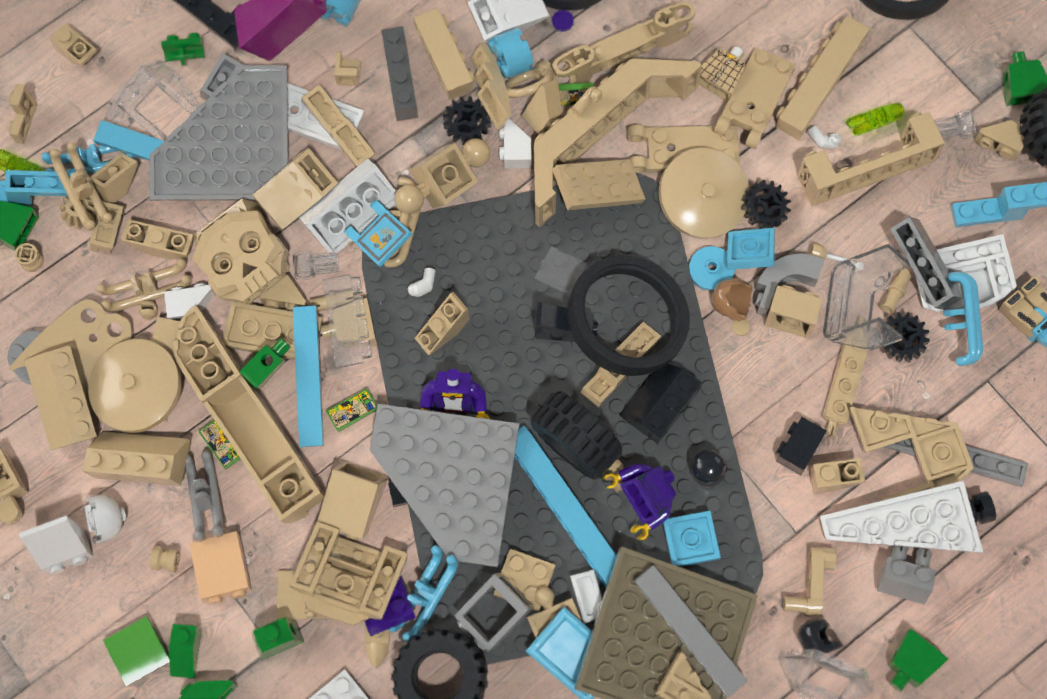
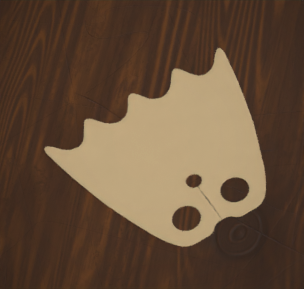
M83 300L69 308L43 330L12 363L9 370L12 371L19 367H26L25 359L51 350L71 346L89 410L93 408L89 400L88 386L92 370L99 358L108 349L123 341L131 340L130 322L117 313H106L103 307L93 300ZM90 308L95 311L96 318L92 323L82 321L81 312L84 309ZM112 322L119 323L122 327V333L118 337H112L107 332V327ZM96 333L97 340L91 342L89 336Z

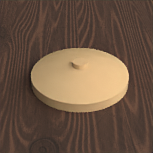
M694 148L677 156L666 167L659 184V201L667 220L678 231L693 238L711 239L731 231L742 220L746 211L741 208L746 203L741 200L747 196L745 191L749 188V184L740 165L726 153L713 148Z
M144 339L123 341L108 349L99 358L92 370L88 386L91 406L100 420L118 431L127 433L147 431L162 423L174 410L181 393V372L174 357L157 343Z

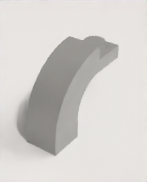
M792 254L776 260L775 266L767 267L760 276L755 291L759 292L755 305L759 306L757 314L766 317L777 285L781 286L788 282H800L815 287L825 259L809 254Z

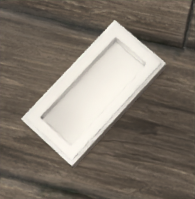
M594 570L570 576L583 623L596 621L603 599Z

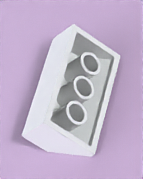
M367 158L298 218L326 251L334 257L349 244L348 242L352 241L344 231L351 226L358 234H361L379 216L370 205L377 200L385 209L389 210L395 205L396 190L377 166Z

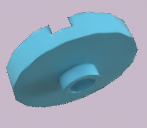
M715 246L704 247L698 250L692 256L689 264V273L693 283L705 291L714 292L719 282L732 279L735 270H728L727 252ZM714 265L716 269L710 270L708 266Z

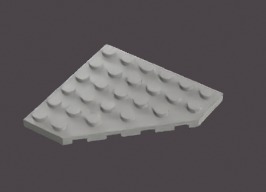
M241 65L227 81H224L204 103L191 113L189 118L181 126H178L150 154V200L239 201L240 199L256 201L252 194L288 164L287 65Z
M377 404L370 452L447 557L449 555L455 556L458 562L498 568L519 423Z

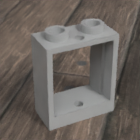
M496 573L456 613L455 617L459 620L457 622L459 627L467 633L470 632L475 637L474 642L479 648L491 651L511 633L534 607L501 573ZM494 587L517 613L490 640L467 614Z

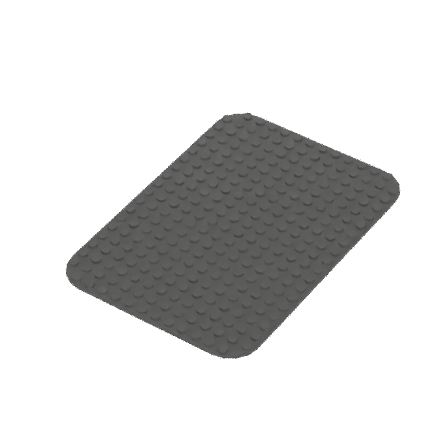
M636 173L645 196V200L640 204L567 210L559 186H553V190L556 192V213L540 227L535 224V190L422 212L419 214L406 260L401 265L393 268H387L384 264L379 267L362 250V272L388 405L421 410L422 389L429 381L436 379L437 372H447L450 369H456L459 373L471 374L474 382H477L486 392L487 411L485 413L489 416L490 420L519 423V428L525 426L616 556L619 547H624L671 564L663 523L654 530H648V537L646 539H636L641 535L642 530L639 529L637 532L632 533L631 528L634 525L639 524L643 526L646 523L642 524L624 491L621 490L617 493L613 488L606 489L605 487L612 484L610 481L601 480V478L594 480L583 475L558 456L538 436V433L534 431L533 426H531L533 414L552 393L558 391L566 393L582 403L589 411H592L619 439L623 449L618 459L623 463V468L633 464H646L651 468L659 466L663 471L669 470L673 473L675 480L671 485L676 492V497L672 501L669 518L706 511L711 512L721 557L720 560L680 568L753 594L757 593L763 577L762 552L698 299L689 273V264L681 232L667 220L662 211L659 201V183ZM398 251V253H397L395 256H393V257H391V258H389V259L395 258V257L399 254V251ZM618 255L635 256L656 264L675 280L682 290L688 305L690 325L687 338L681 350L668 364L683 368L701 381L702 385L700 391L659 444L652 441L620 417L654 372L641 376H627L616 390L598 407L585 397L581 391L597 374L600 366L591 361L581 351L576 342L536 339L538 302L567 308L570 293L580 275L591 265L607 257ZM425 268L436 270L431 292L421 297L411 296L408 293L410 284L423 279ZM615 274L597 280L588 289L585 299V312L594 314L593 322H598L596 337L606 347L615 352L642 322L661 335V338L646 356L653 355L666 346L671 333L670 312L662 296L647 282L630 275ZM454 292L467 307L470 320L458 335L433 354L428 355L416 341L415 337L449 294ZM433 411V412H441V413H448V414H455V415H462V416H469V417H476L477 414H478V412H476V413H462V412ZM707 449L720 453L728 467L721 483L713 487L699 485L693 479L691 473L692 460L696 454ZM516 458L513 465L498 568L458 562V567L452 580L430 617L433 630H451L465 635L474 642L475 637L470 632L467 633L457 624L459 620L455 615L494 574L502 572L510 549L555 564V569L548 586L554 593V601L552 603L555 606L572 598L582 620L570 576L593 569ZM408 504L421 574H423L433 556L431 548L439 545ZM444 552L438 568L428 583L435 588L448 567L447 556ZM596 575L598 586L603 599L606 588ZM494 587L467 614L490 640L517 613L507 600L493 595ZM541 606V609H540L539 612L545 610L543 606ZM532 610L494 650H482L477 646L485 657V665L530 656L525 651L534 642L535 636L527 618L539 612ZM595 621L585 625L593 631Z

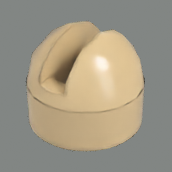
M146 300L140 304L139 313L143 319L153 320L157 317L159 310L154 302ZM144 307H153V310L144 309Z

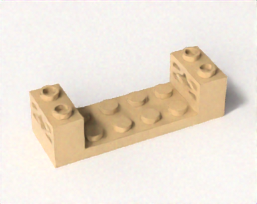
M930 112L924 114L916 113L909 117L900 137L904 146L899 151L894 153L890 151L885 152L872 161L870 159L863 160L853 168L844 167L835 173L825 150L807 153L802 160L797 176L811 206L935 162L945 142Z

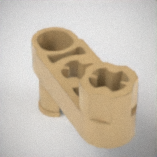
M810 548L808 596L806 598L785 596L784 612H803L805 615L821 616L824 569L835 570L836 549Z

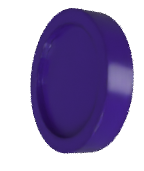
M560 10L553 15L552 25L557 31L566 32L573 27L574 17L569 11Z

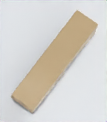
M320 84L302 96L301 102L356 167L367 158L370 159L375 155L348 118L344 117Z

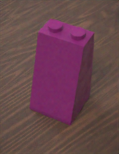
M249 0L234 8L239 48L267 61L272 60L327 12L326 0Z

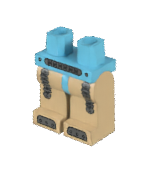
M1035 275L1004 301L998 311L1024 335L1028 336L1032 343L1037 340L1044 347H1047V290L1041 285L1042 281Z

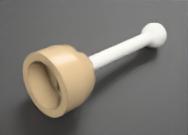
M813 243L809 255L852 264L858 269H862L865 265L863 260L855 261L826 252V248L818 243Z

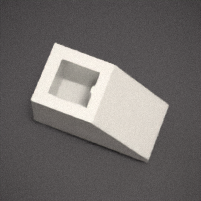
M508 119L502 129H500V140H504V147H500V160H504V169L531 168V138L514 122Z
M200 283L192 288L175 287L171 291L164 292L167 319L181 321L184 315L195 305L203 312L215 297L213 289L210 285Z

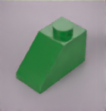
M172 624L169 643L171 677L195 679L202 630L199 627Z
M231 680L195 681L193 684H187L181 690V696L178 699H226L235 690L237 685Z

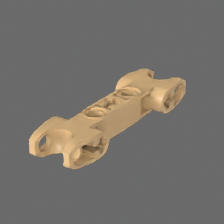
M679 2L659 10L655 14V18L610 36L591 47L587 45L578 46L559 56L553 62L552 68L555 72L553 80L557 81L559 77H570V81L567 84L587 83L592 79L593 74L634 58L655 46L663 48L674 44L688 36L693 30L694 25L691 23V20L694 18L696 10L691 2ZM681 8H686L690 11V15L678 16L677 12ZM686 24L688 26L687 30L679 31L683 25ZM561 62L568 63L564 68L560 70L557 67L558 64Z

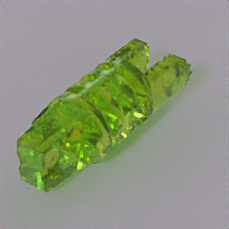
M900 102L886 106L883 105L880 108H875L874 110H869L846 120V124L849 128H854L853 134L855 136H860L874 129L890 125L904 117V107Z
M0 149L1 171H45L33 162Z

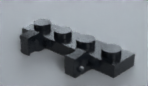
M172 0L236 50L239 43L234 10L231 13L228 11L225 13L212 3L211 0Z

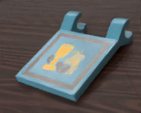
M375 200L370 207L379 216L361 235L351 226L344 233L381 267L413 234Z

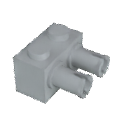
M222 53L202 86L200 97L207 100L242 64Z
M893 546L891 557L887 558L881 569L877 591L925 605L932 593L936 570L929 569L932 552L927 549L926 555H924L925 548L918 549L916 551L915 564L905 562L908 547L903 546L900 549V546Z

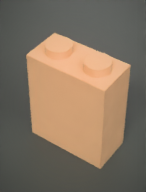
M237 531L223 534L219 538L215 536L204 539L202 542L195 541L189 543L199 596L204 603L208 602V605L221 603L223 598L232 597V599L245 597L247 592L252 591L241 536Z

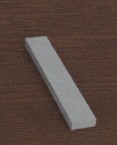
M911 439L884 447L917 457ZM966 445L974 467L970 473L1018 487L1023 486L1028 463Z
M651 565L633 581L727 697H731L747 682V679L654 565Z

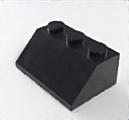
M666 364L651 375L620 417L652 441L659 444L700 391L702 382L683 368Z

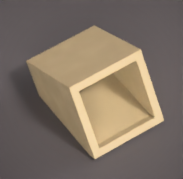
M344 461L332 470L317 522L340 529V532L346 533L345 536L350 539H362L368 534L389 476Z

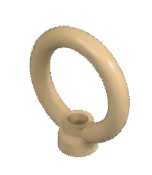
M542 60L536 65L535 69L509 79L505 83L509 98H521L537 92L541 84L552 81L554 77L552 65L548 61ZM532 78L539 80L530 86L513 89L516 85Z

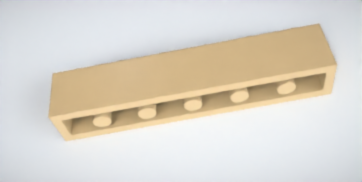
M846 16L843 22L838 21L832 32L834 36L832 39H826L821 48L823 50L822 54L814 57L810 64L812 69L809 73L805 72L799 81L800 87L798 90L793 89L787 99L789 104L786 108L782 106L776 116L778 119L776 128L797 140L801 139L866 40L870 30L869 27L849 16Z

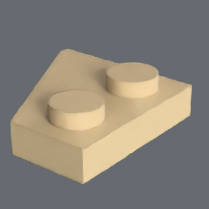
M678 652L655 694L662 699H712L706 688L700 683L696 672L690 667L686 656L682 652Z

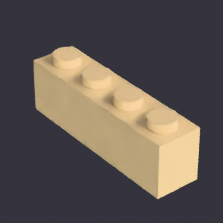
M435 8L413 17L415 29L448 99L452 100L473 91L474 74L471 69L467 70L465 63H467L463 51H458L456 47L458 42L453 32L450 33L447 28L449 23L445 14L441 15L439 9Z

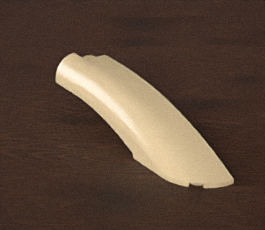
M193 306L181 319L177 327L176 340L173 341L174 356L177 364L200 401L207 408L251 473L280 521L283 523H293L309 515L308 510L324 500L325 495L255 387L239 373L242 368L198 306Z

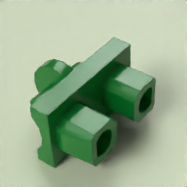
M197 32L189 33L186 39H179L176 35H167L166 41H161L166 62L180 60L181 66H187L188 59L205 58L202 39Z

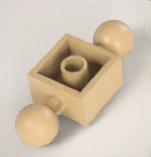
M471 139L464 144L461 153L456 143L443 146L409 169L418 185H404L397 190L394 198L397 209L402 213L414 214L422 208L425 196L432 208L441 207L478 182L469 166L481 167L488 162L490 158L488 144L481 139Z

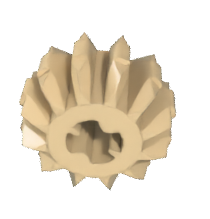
M63 198L65 204L59 206L62 212L61 218L63 221H66L69 227L75 226L76 229L80 230L83 224L70 199ZM90 198L81 200L90 220L95 222L96 218L94 216L97 215V211Z

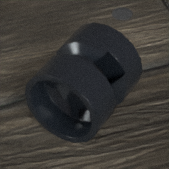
M987 491L973 494L971 499H969L975 524L979 522L982 525L995 521L996 510L990 494Z

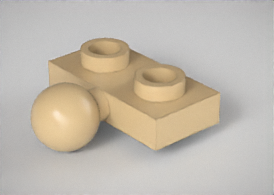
M541 587L535 593L537 604L543 606L545 610L527 618L535 639L563 607H566L582 621L573 599L571 598L554 606L552 603L554 601V593L548 587Z

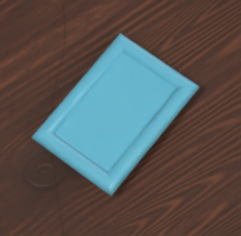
M563 607L525 652L578 698H595V696L574 689L592 630L566 607Z

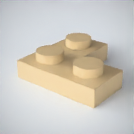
M16 84L14 91L9 96V103L16 113L14 120L9 124V134L15 143L24 144L37 103L25 85Z

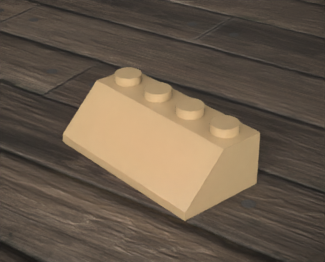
M71 346L51 350L25 359V365L50 450L96 438V430Z
M102 432L87 448L82 471L97 479L181 486L190 439Z

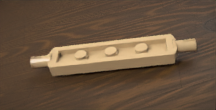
M862 318L858 319L855 330H849L846 333L822 418L828 422L825 436L830 438L835 437L837 425L847 424L850 414L849 408L853 404L871 338L864 334L868 321Z

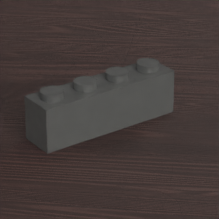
M402 26L383 29L381 31L396 120L419 118L404 28Z
M909 216L890 228L934 308L944 310L963 298L955 282L949 281L948 275L950 273L919 219Z

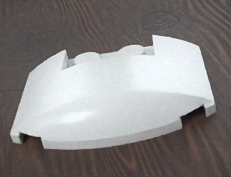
M1003 234L937 249L949 273H967L975 279L978 287L980 309L1000 301L1011 290L1017 288ZM916 276L924 309L943 313L944 310L965 308L961 283L955 282L963 298L942 310L933 307Z

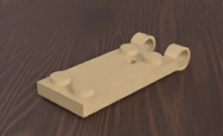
M755 47L734 92L715 126L714 132L725 136L731 123L750 131L745 145L756 150L796 64ZM747 105H752V106H754L755 108H754V109H748V108H747Z
M730 125L725 136L715 133V126H629L627 128L628 141H648V158L644 156L630 158L635 173L664 172L666 167L677 156L694 148H713L722 151L740 165L737 126ZM673 145L675 150L670 152L667 150V146Z

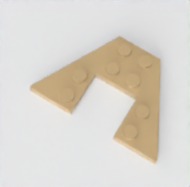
M849 408L865 453L911 439L926 484L881 498L882 501L960 482L974 468L956 422L938 421L936 419L886 413L878 410Z

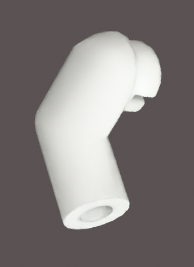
M816 125L807 132L820 148L834 149L841 142L839 134L823 135Z
M425 268L423 279L410 284L408 293L411 296L421 297L431 292L436 270Z

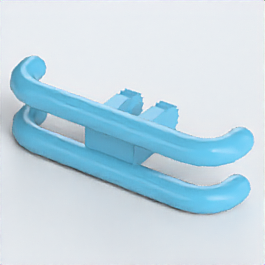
M95 143L90 144L88 149L82 150L81 147H77L78 155L88 174L96 173L111 161L101 162L100 155L117 151L102 145L96 146ZM44 152L42 154V160L48 164H52L50 154L48 152ZM68 153L60 155L62 164L71 162ZM126 154L127 156L131 157L132 159H135V156H132V155H130V154ZM74 168L66 170V172H76Z
M952 272L948 275V279L951 282L962 284L965 308L944 310L943 315L947 317L965 315L966 322L950 323L944 326L945 330L967 328L968 353L965 356L958 357L956 364L958 366L975 364L983 354L978 287L971 275L962 272Z
M439 546L431 548L433 556L420 580L416 581V587L412 594L409 593L407 597L411 602L413 610L416 605L423 606L424 609L413 628L403 634L402 638L405 642H408L410 638L422 632L457 570L458 559L453 555H449L446 559L448 567L436 588L428 584L442 559L443 552ZM405 623L388 629V631L396 632L399 629H401L405 625Z

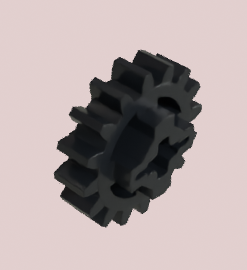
M460 97V103L453 100V107H446L447 114H443V121H445L443 127L447 130L448 137L453 135L455 143L461 139L462 145H464L467 140L475 138L482 140V134L488 135L487 128L491 127V118L484 106H481L480 99L473 102L472 97H469L468 101ZM456 114L457 118L454 120V123H452V120ZM482 118V123H481V125L478 127V126H477V123H479V122H480V119Z
M762 180L759 184L755 182L751 185V188L745 191L747 196L743 197L741 201L746 203V205L741 209L747 210L748 214L745 215V219L751 217V225L758 223L759 229L765 226L766 228H777L788 219L785 214L791 212V209L786 207V205L791 203V200L785 199V196L788 194L787 191L783 193L780 191L782 185L774 187V181L766 183L765 180ZM763 191V194L755 196L757 192ZM777 214L775 218L769 219L770 216Z
M897 312L895 319L890 315L887 318V322L883 321L880 327L883 330H879L878 336L883 338L878 341V345L885 346L882 353L889 352L890 360L896 356L898 363L903 358L910 363L912 356L915 359H919L921 356L920 352L924 353L927 347L925 345H928L930 339L925 336L929 334V330H923L925 322L918 323L917 315L912 319L909 312L904 317L901 316L900 312ZM895 326V332L889 335V330ZM916 340H918L917 347L912 349L913 342H916Z

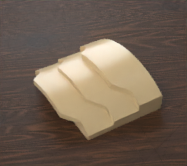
M317 522L289 587L301 593L309 611L350 626H356L369 618L382 620L406 564L408 553L388 546L384 547L383 552L340 538V529Z

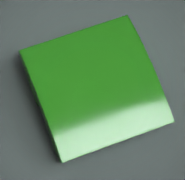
M148 616L103 639L126 685L169 662V656Z

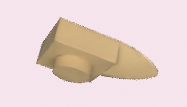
M365 624L364 643L367 657L374 669H377L388 653L390 631L385 630L370 637Z

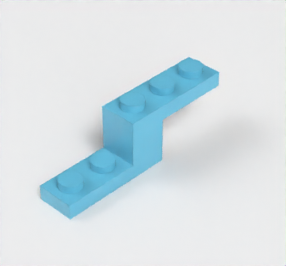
M6 170L5 181H0V200L32 206L33 196L68 197L57 173L53 171ZM67 172L69 178L74 172Z
M1047 182L1004 187L998 198L952 203L951 211L955 228L1023 219L1029 209L1047 207Z

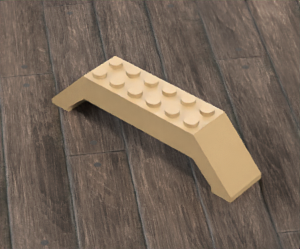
M631 58L626 64L622 63L619 65L611 77H606L601 81L598 87L603 93L600 101H592L580 116L575 115L570 108L567 115L562 119L554 121L551 128L545 134H539L534 141L535 224L538 227L542 226L556 213V192L553 190V181L556 178L552 170L556 165L573 164L646 99L680 98L684 101L699 87L702 64L698 61Z

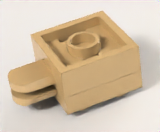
M0 447V521L6 525H13L22 518V510L16 499L25 495L28 491L8 453Z

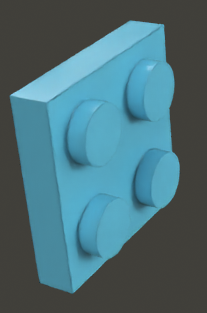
M774 228L728 232V270L775 266Z
M710 511L669 518L663 522L672 565L683 567L720 560V552Z

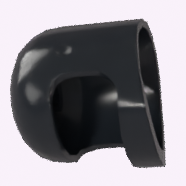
M709 449L696 454L691 465L693 479L703 487H713L721 483L728 469L722 455L715 450Z
M823 618L808 620L797 631V638L809 661L844 647L840 639L833 643L830 642L826 635V629L830 627V624Z

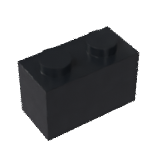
M801 417L798 423L793 421L787 432L791 435L787 443L782 440L776 451L779 455L776 462L801 476L827 430L804 417Z

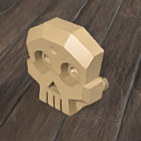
M257 210L227 213L202 232L192 258L208 275V284L220 299L247 305L285 278V273L289 270V265L286 262L288 250L277 236L270 233L261 213ZM252 241L257 242V245L254 248L250 247V243ZM228 261V268L223 269V263ZM249 266L256 268L251 273H249Z

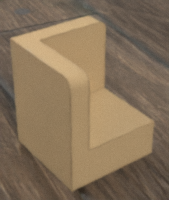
M336 52L334 76L337 85L359 86L360 60L343 59L342 53Z

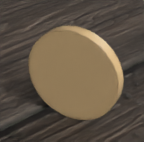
M736 320L732 324V330L736 335L744 336L749 332L750 324L747 320H741L740 322Z

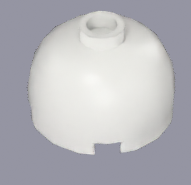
M95 495L86 497L85 501L90 504L85 506L89 532L94 530L96 535L95 538H92L94 544L112 540L121 531L122 521H126L124 508L119 507L117 502L110 496Z

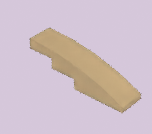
M480 44L470 58L477 69L474 75L475 80L481 88L477 96L497 130L502 129L511 116L509 96L503 76L487 44Z
M642 322L615 352L629 357H645L661 338V335ZM600 367L597 374L582 388L581 393L596 406L600 407L627 376L619 375Z

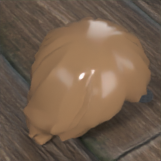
M740 278L726 279L719 282L715 287L712 299L716 312L722 316L729 317L733 321L737 320L740 322L741 320H746L749 312L748 308L751 306L752 285H748Z

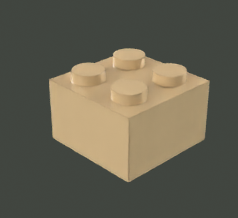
M777 285L764 326L809 339L816 325L823 299L818 298L816 294L811 292L801 293L795 291L791 286L783 285L781 287Z

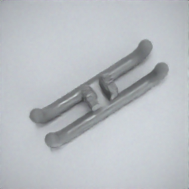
M204 451L201 454L207 482L205 479H197L194 463L188 455L185 465L195 528L193 537L197 542H202L205 539L202 511L211 509L213 534L218 538L224 534L215 468L208 451Z

